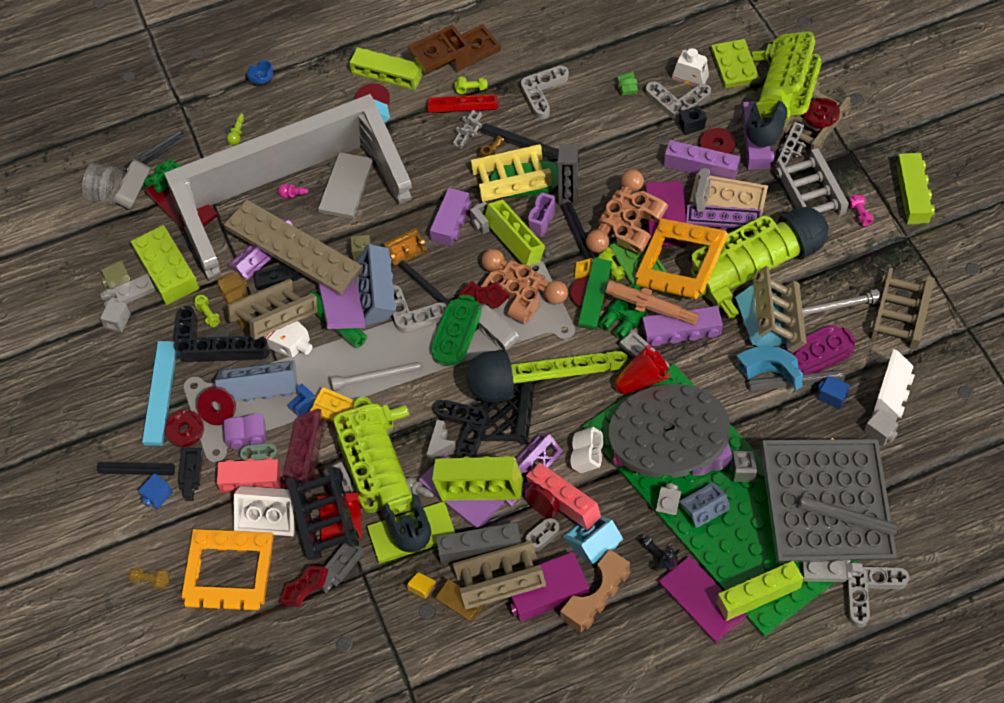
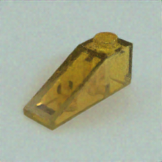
M238 271L217 280L228 304L248 296L246 288L249 285L245 277L241 278ZM242 318L238 319L237 322L242 331H246L247 322Z

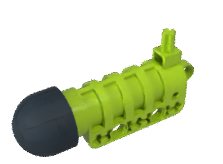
M798 207L779 216L778 224L771 217L762 216L729 233L703 294L699 293L698 297L704 295L707 300L712 301L714 306H718L719 309L722 308L729 319L735 318L739 312L732 303L733 294L731 290L753 279V275L765 266H768L770 270L794 257L802 260L819 251L824 246L829 231L825 217L813 208ZM762 223H764L765 225L769 224L768 228H766L765 226L762 227ZM752 231L754 234L746 237L744 232ZM709 245L693 253L691 278L696 279L704 261H697V257L705 259L710 247Z

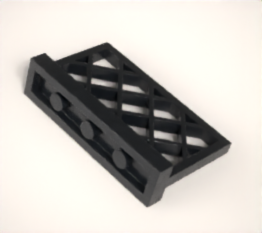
M535 381L521 382L514 385L513 393L516 391L519 394V398L514 402L506 400L510 405L503 411L497 407L503 401L494 403L484 401V410L487 414L494 408L499 414L492 420L489 418L486 428L487 430L493 425L498 431L493 435H486L485 431L482 441H519L520 444H528ZM514 408L517 411V415L510 420L506 414ZM504 417L508 422L499 428L495 423ZM512 425L515 428V435H506L504 431Z

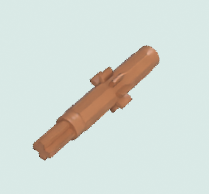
M611 280L608 283L606 293L635 304V310L644 312L648 309L667 317L680 319L694 325L697 324L699 314L651 295L652 290L643 288L642 291Z

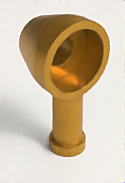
M497 136L491 146H483L478 158L495 155V151L504 142V139L501 136Z

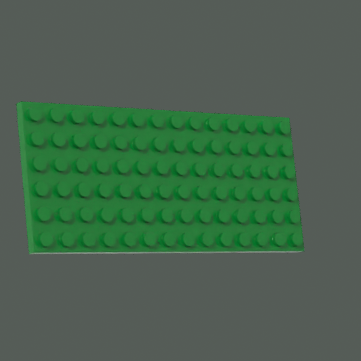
M675 364L666 370L667 374L670 373V377L667 380L630 393L582 426V430L595 427L603 433L604 441L601 452L723 591L787 564L776 563L762 458L731 424L728 441L732 452L731 465L723 470H711L709 473L701 476H694L690 471L689 475L672 478V475H660L659 478L637 473L625 465L617 466L613 462L614 450H612L610 445L609 425L616 409L626 399L639 391L658 385L683 384L696 387ZM672 427V428H668V429H664V430H665V431H669V430H674V428ZM733 451L754 452L757 468L754 482H734ZM714 482L727 494L730 506L728 511L698 528L693 525L692 518L681 508L680 502L677 515L656 511L661 486H666V483L678 485V489L682 490L679 500L681 501ZM795 562L797 568L803 576L802 562ZM803 581L800 589L746 612V618L764 638L837 582Z

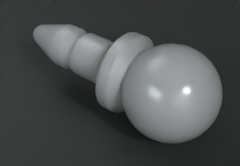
M406 478L412 494H421L425 497L434 496L429 489L423 487L422 483L415 478Z

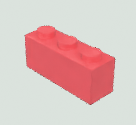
M272 458L218 462L217 485L220 492H236L240 486L280 489L281 467L278 459Z

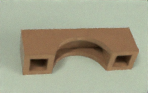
M609 549L597 564V573L602 580L600 588L590 596H572L560 611L561 620L580 633L584 628L588 629L594 621L593 617L597 612L601 613L605 608V601L608 597H613L616 594L619 583L626 581L631 573L629 571L630 562Z

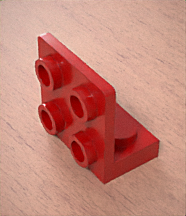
M348 493L345 495L354 528L359 533V540H361L362 518L359 494ZM332 495L318 496V500ZM337 503L319 508L321 520L340 514ZM342 522L321 529L322 541L345 534Z

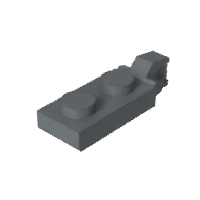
M345 542L325 566L328 569L323 589L320 590L327 593L333 585L337 586L341 583L364 554V549L360 546L349 547L348 542Z

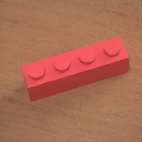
M539 463L526 475L529 486L534 483L540 484L539 488L542 490L544 488L548 489L559 502L560 507L558 509L586 530L601 518L597 502L542 463Z

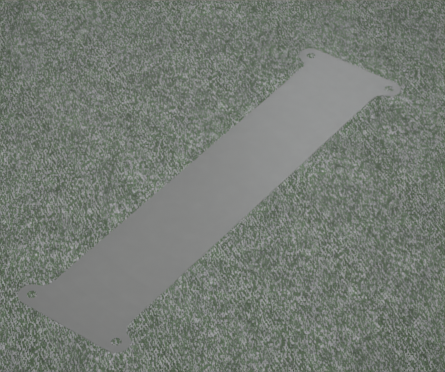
M542 261L534 264L539 267V270L536 272L544 275L545 281L550 283L552 279L545 264ZM542 291L538 292L540 306L526 324L508 316L509 308L513 303L508 299L498 309L490 307L517 332L520 338L517 343L545 333H553L561 339H568L575 333V327L563 302L560 304L550 303ZM420 315L417 319L424 321L427 319V316ZM391 321L362 331L367 335V340L359 348H355L345 338H341L312 348L311 352L307 355L301 352L293 358L286 357L272 362L278 363L295 360L297 387L302 383L315 395V398H317L322 387L333 391L332 376L338 375L345 378L416 362L422 363L423 367L420 370L345 385V388L335 391L353 400L451 367L440 365L431 353V345L440 322L408 333H401L398 331L395 322ZM567 327L568 332L562 333L561 328ZM478 329L473 335L465 357L459 363L471 360L483 352L499 350V348ZM191 377L186 380L184 391L191 411L199 415L197 409L198 398L208 388L215 387V382L206 383L199 377ZM192 383H197L198 387L196 389H191L190 385ZM296 391L291 396L274 395L270 399L258 397L248 402L236 400V412L232 418L262 414L265 419L266 431L300 420L288 408V404L298 396V393ZM214 401V409L221 410L220 403ZM309 411L301 419L309 417L313 414H311ZM202 419L204 433L200 440L206 458L211 462H219L225 458L228 449L225 442L224 424L219 426L211 425ZM213 450H220V454L214 456L212 454Z

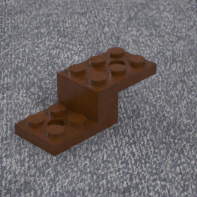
M452 24L408 46V51L425 73L447 62L458 72L501 50V45L484 24L463 34H460ZM474 43H481V45H479V46H475V45H473V44H474ZM429 51L435 52L434 54H428Z

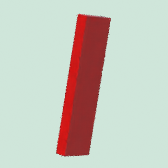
M497 94L428 98V112L498 109Z

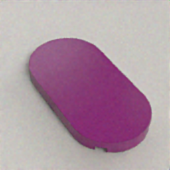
M830 325L807 335V344L790 353L797 358L798 368L802 374L817 373L849 358L854 351L855 339L848 329Z

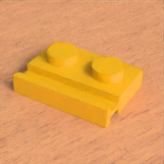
M322 387L313 407L310 409V413L334 423L336 415L355 409V400ZM344 419L340 420L343 427L346 428V422L344 421Z

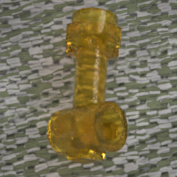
M142 568L131 570L129 579L134 584H139L140 581L154 583V588L165 590L169 584L170 577H168L169 573L166 571L157 570L156 575L143 573Z

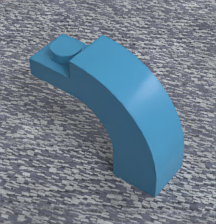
M761 346L748 349L736 355L738 368L748 380L764 372H776L784 376L795 390L803 387V374L798 368V360L793 354L784 349Z

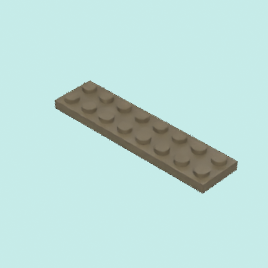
M246 200L224 224L226 230L339 296L346 291L363 271V266L249 200Z

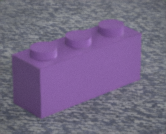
M448 188L430 229L431 241L452 246L454 240L458 239L460 226L464 225L465 214L467 211H470L472 205L469 193Z

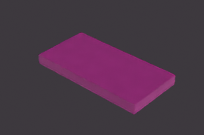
M690 556L659 580V585L715 644L747 617L744 613L728 621L725 620L716 603L718 594L723 592V590Z

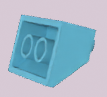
M751 285L736 296L737 306L742 314L743 324L747 328L752 345L773 347L787 344L785 337L773 331L768 332L763 337L759 336L754 285ZM773 303V308L783 313L781 307ZM775 318V324L785 329L784 323Z

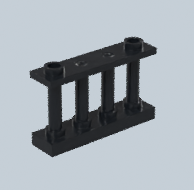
M328 467V476L307 483H303L300 479L287 481L308 560L322 558V550L348 542L349 547L359 546V533L354 528L342 484L343 475L338 470V467ZM332 483L335 495L310 503L307 501L305 494L308 490ZM337 503L339 515L317 522L312 521L310 514L312 510ZM342 522L345 534L322 542L317 540V530Z

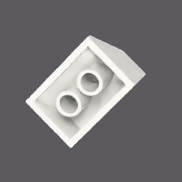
M893 349L872 415L873 417L880 410L895 422L897 417L902 418L905 407L901 406L902 401H907L910 391L906 390L907 385H912L915 374H911L913 365L897 350Z
M240 486L234 493V531L267 532L283 536L295 535L297 519L289 489Z

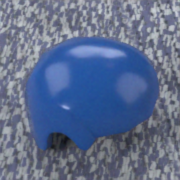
M260 60L257 66L251 65L249 71H247L248 80L256 85L269 83L273 78L272 63Z

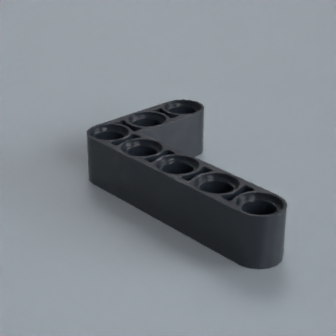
M183 306L178 310L174 348L182 362L263 360L270 355V348L264 336L258 339H254L251 336L197 338L198 319L194 309L190 306Z

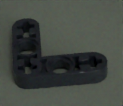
M438 401L435 404L434 410L440 419L466 425L457 448L458 457L475 458L489 423L487 412L482 408L453 401ZM445 407H447V409L449 410H444L443 413H441L440 409H444ZM460 410L467 411L464 417H457V413ZM482 415L483 419L477 421L475 417L479 418ZM473 431L478 432L477 438L473 440L468 439L469 433ZM469 449L470 454H466V456H464L463 452H467V450Z

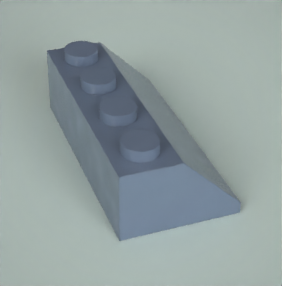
M369 244L355 260V262L363 266V271L355 280L364 314L365 326L387 321L396 310L389 248Z
M293 360L219 370L215 383L217 387H223L229 394H232L235 402L236 400L253 401L258 397L270 399L274 395L280 394L282 396H291L297 391L296 363Z

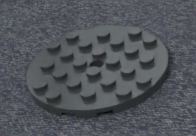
M683 384L658 385L635 393L616 409L609 425L610 445L618 460L637 473L659 478L660 475H672V478L689 475V472L695 469H704L722 454L729 441L730 432L729 417L722 403L712 394L700 388ZM672 427L674 428V430H669V431H665V430H664V429H668V428H672Z

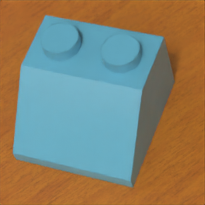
M603 516L588 530L577 524L562 536L564 541L584 561L591 564L599 562L609 549H615L618 543L623 540L614 522Z

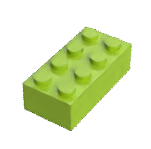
M164 225L131 241L137 257L166 306L199 289L193 272Z
M484 456L482 458L445 457L443 459H435L432 480L442 501L521 499L523 477L515 457Z

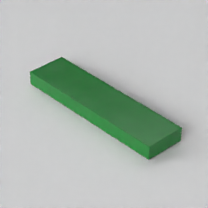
M594 258L578 322L579 327L597 330L612 267V261L599 258Z

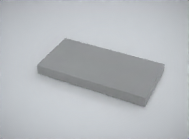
M339 152L318 208L319 213L354 219L374 163L373 158Z

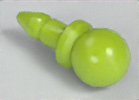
M243 113L238 116L234 128H231V132L227 135V142L230 145H237L241 141L240 135H242V131L240 130L244 121Z

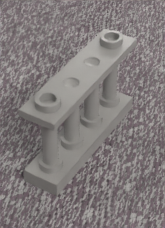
M818 148L811 150L810 158L807 161L785 167L782 159L778 160L777 168H775L776 176L778 179H781L795 208L807 207L804 201L826 195L829 196L831 202L812 208L820 213L834 209L839 216L846 214L849 203ZM809 167L813 168L816 174L794 181L789 174ZM815 181L821 182L823 188L801 195L796 188Z

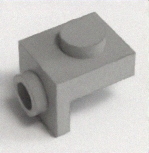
M486 202L477 204L470 210L474 228L476 230L479 229L483 235L489 232V221L485 217L488 206Z
M666 483V486H661L656 511L677 515L682 490L678 489V485Z

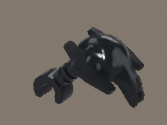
M643 534L637 539L643 548L650 550L660 559L659 566L654 569L656 572L662 569L672 570L676 568L678 564L677 554L680 552V549L673 552L670 548L664 553L653 543L650 536L646 537Z

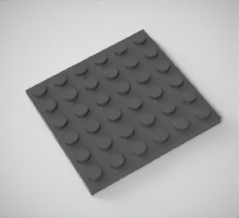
M878 439L763 440L760 443L776 563H789L791 561L895 560L897 558L894 535L798 507L799 499L805 496L891 522Z

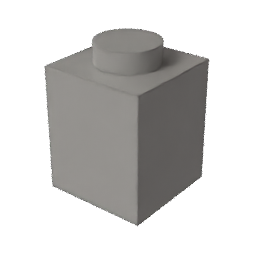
M109 300L100 320L105 329L122 333L131 314L125 303Z
M879 410L867 422L864 432L871 438L878 439L879 444L884 446L888 441L892 442L898 435L896 430L899 424Z

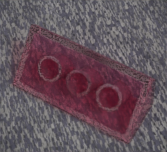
M319 408L295 418L280 489H288L287 481L292 479H300L303 483L313 481L325 425L322 411Z

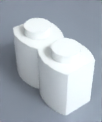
M591 427L574 434L572 441L573 452L570 460L571 467L574 470L584 473L601 466V449L604 441L601 431Z

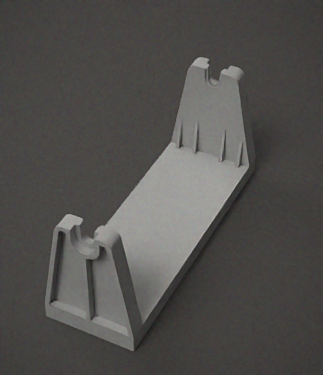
M371 94L164 173L178 215L182 217L188 238L208 281L222 275L218 260L197 212L198 208L205 205L211 206L338 156L339 152L346 153L359 147H363L373 158L398 205L412 200L409 189H412L410 178Z

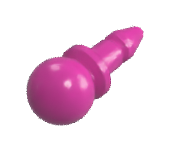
M282 184L278 188V194L282 198L308 193L307 189L296 188L294 185Z

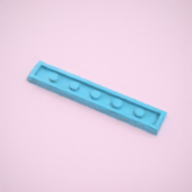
M158 341L143 434V445L163 446L177 355L174 348L175 341Z

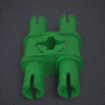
M630 283L629 287L633 288L635 283ZM636 284L634 289L640 291V287ZM617 298L607 308V314L598 325L601 329L605 327L604 330L608 331L616 320L621 321L622 324L615 330L614 334L617 338L620 337V340H623L631 329L638 327V323L647 315L648 310L646 309L644 312L635 310V304Z

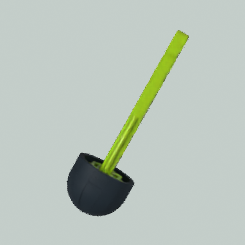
M504 349L488 351L477 355L471 360L466 370V383L470 392L483 401L511 400L513 396L514 383L605 372L608 369L610 371L620 370L626 367L627 355L621 351L606 352V354L597 353L511 364L509 356Z

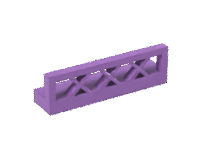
M282 219L292 225L289 219ZM250 244L227 266L231 270H236L243 280H248L255 271L259 270L273 256Z
M539 433L516 458L521 474L523 472L529 473L533 469V461L536 458L541 459V463L548 468L563 450L550 434ZM549 444L555 450L550 457L546 456V448ZM528 481L525 484H522L521 496L529 487ZM505 500V502L507 503V505H508V506H511V507H512V506L514 505V503L517 501V500Z

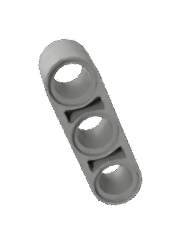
M133 159L113 201L130 209L150 167Z
M486 304L481 305L478 329L500 350L504 349L507 351L520 340L519 335Z

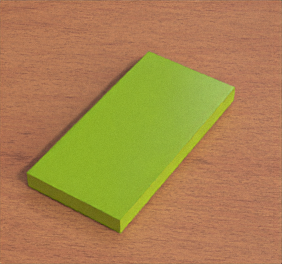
M445 502L423 508L431 526V536L429 543L420 551L437 546V536L455 533ZM414 511L395 517L396 523H401V517L407 515L416 519L417 522ZM385 520L367 526L379 564L415 553L404 552L395 545ZM401 528V533H404V528Z

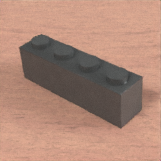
M559 144V206L571 202L573 206L577 207L578 145Z
M517 523L436 537L441 565L460 562L521 544Z

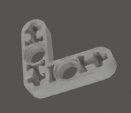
M557 66L522 79V92L536 118L546 119L549 117L550 106L542 90L567 82L569 78L567 67ZM542 78H548L549 81H548V82H542L541 79H542ZM537 95L540 99L532 100L531 97Z
M654 81L647 84L646 96L672 119L678 120L679 110L682 111L697 105L701 106L711 97V87L707 84H700L677 99L660 83ZM667 98L670 102L663 103L661 100ZM691 99L694 100L695 103L688 104L686 103V101Z
M393 285L394 293L397 297L394 303L396 307H404L401 312L395 311L392 314L398 331L408 333L441 322L447 307L445 303H435L409 311L401 288ZM420 315L427 316V319L424 321H420L417 318Z
M862 567L863 572L861 576H858L860 577L859 586L855 587L856 579L854 576L847 580L849 620L851 624L860 628L868 623L870 617L868 588L903 589L909 581V574L903 568ZM878 573L883 576L884 581L880 583L875 582L872 575ZM888 574H890V576H889V578H891V579H890V582H887V580H888ZM896 575H900V578L903 579L902 582H898ZM859 592L864 596V600L858 602L853 599L852 594ZM859 607H861L860 614L863 617L862 621H859L858 617H854L856 616Z

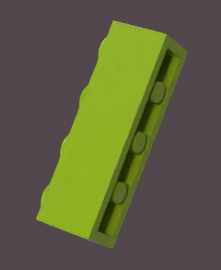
M358 47L350 61L351 74L416 90L423 75L422 68L415 61H408Z
M921 153L899 154L896 168L907 224L929 223L931 216H934L935 209L930 201L932 194L931 190H928L929 179L928 175H925V160H922Z
M503 199L489 203L485 217L489 221V227L522 264L531 266L540 263L545 245Z
M791 561L719 593L716 603L725 620L728 621L800 589L804 578L795 562Z

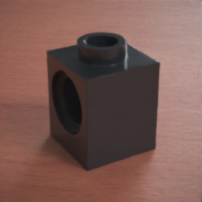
M699 105L679 111L678 123L685 135L705 129L707 116Z

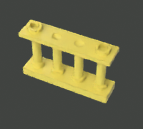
M541 145L471 160L473 175L480 174L483 182L479 184L482 202L552 186L550 168L542 170L539 160H542ZM532 162L535 171L525 173L521 163ZM514 164L518 175L507 178L504 165ZM497 169L500 179L490 181L487 172Z

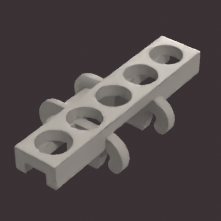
M472 110L467 119L463 116L462 120L466 124L461 130H459V127L456 128L458 135L453 142V146L462 149L469 136L477 137V130L482 128L481 123L478 122L482 112L477 113L475 110Z
M794 122L790 134L785 136L786 143L783 149H779L781 154L778 160L785 157L787 159L784 163L785 167L792 155L800 158L802 156L800 154L802 148L806 147L804 142L798 141L804 125ZM796 126L800 127L799 131H795ZM792 142L794 143V145L792 147H788L787 143ZM795 145L799 146L797 152L793 151Z

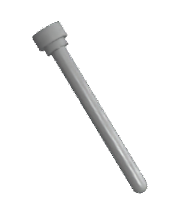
M878 289L869 290L863 296L802 308L803 315L862 303L876 305L880 304L881 298Z
M421 362L345 378L338 375L332 376L333 391H340L341 388H345V385L420 370L423 365Z

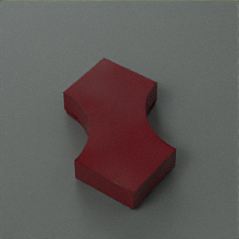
M471 281L458 294L459 296L470 295L479 304L486 303L495 309H498L510 297L499 282H494L488 287H481Z
M308 566L299 579L285 584L280 604L282 606L300 607L302 601L309 593L317 589H323L328 569L322 566Z

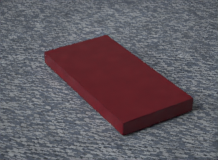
M153 185L146 188L145 193L186 233L185 224L181 215H178L169 187L160 193L154 190L155 187ZM209 205L197 209L203 227L218 217L217 212Z

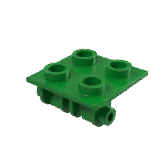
M176 158L170 161L167 159L163 164L159 163L154 169L155 173L152 176L149 175L143 183L145 185L141 190L153 185L157 193L164 192L168 187L164 173L181 167L178 163H174Z

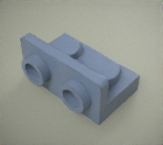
M714 482L679 501L681 508L692 518L693 525L696 528L730 509L727 494Z

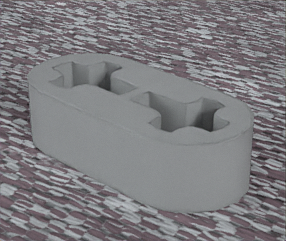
M552 518L544 520L528 533L526 542L531 541L532 538L534 540L539 538V544L533 543L535 552L540 551L558 536L559 523ZM547 526L550 528L554 526V531H547Z

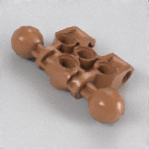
M629 169L622 174V189L617 190L612 199L607 203L606 209L598 221L600 224L599 229L593 230L587 235L586 245L592 252L600 253L608 247V233L610 231L614 233L618 245L640 254L644 251L651 235L638 228L640 220L645 218L659 223L668 208V204L644 191L631 194L632 192L639 191L644 183V177L638 170ZM639 201L644 202L642 205H637L636 203ZM613 209L619 210L616 213L611 212ZM630 216L635 217L634 220H628L627 218ZM620 232H627L626 235H619Z
M490 249L483 253L481 263L491 273L481 287H488L494 282L501 281L499 284L510 295L508 300L513 302L508 311V316L523 324L528 323L540 306L539 291L545 293V297L550 303L560 304L566 300L568 289L563 282L556 280L549 283L545 281L544 275L532 270L529 265L519 264L514 260L510 262L505 261L503 254L497 249Z

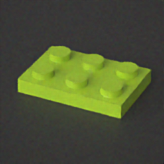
M745 39L711 45V51L725 89L759 82V75Z

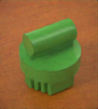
M633 71L618 76V88L622 96L636 94L638 91L637 79L634 78Z

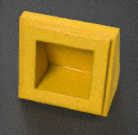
M593 258L576 262L575 279L590 276Z
M418 572L409 581L407 588L412 593L426 599L436 581Z

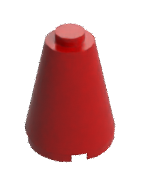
M651 345L645 346L616 377L615 387L620 393L629 394L667 380L670 377V373H666V370L669 369L667 363L657 350L653 352L650 349L652 348Z

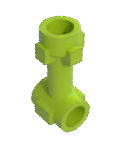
M458 77L455 82V90L459 94L466 93L469 88H479L481 91L488 89V82L484 78H479V81L467 82L465 77Z
M607 247L603 252L599 253L597 258L612 261L611 277L619 281L625 276L622 266L618 267L612 259L615 253L610 247Z
M198 295L194 303L196 309L205 314L207 325L216 327L220 323L219 315L212 313L207 297Z

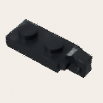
M286 264L254 272L258 290L269 288L288 279L294 282L298 278L305 277V275Z
M202 448L182 449L179 485L180 490L184 491L183 497H185V501H193L194 490H199L203 460Z

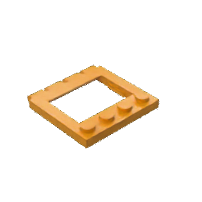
M661 218L636 273V284L644 288L651 287L653 290L662 292L667 290V293L683 294L685 297L697 299L699 293L703 294L728 233L725 230ZM665 238H675L678 241H690L694 244L710 246L696 279L652 270L662 250Z
M193 529L182 591L185 607L200 608L201 601H203V608L220 609L221 603L224 602V609L240 610L242 603H244V610L259 611L260 604L265 602L274 534L267 532ZM217 549L220 551L237 550L243 552L249 550L260 552L255 588L196 586L200 573L202 550Z

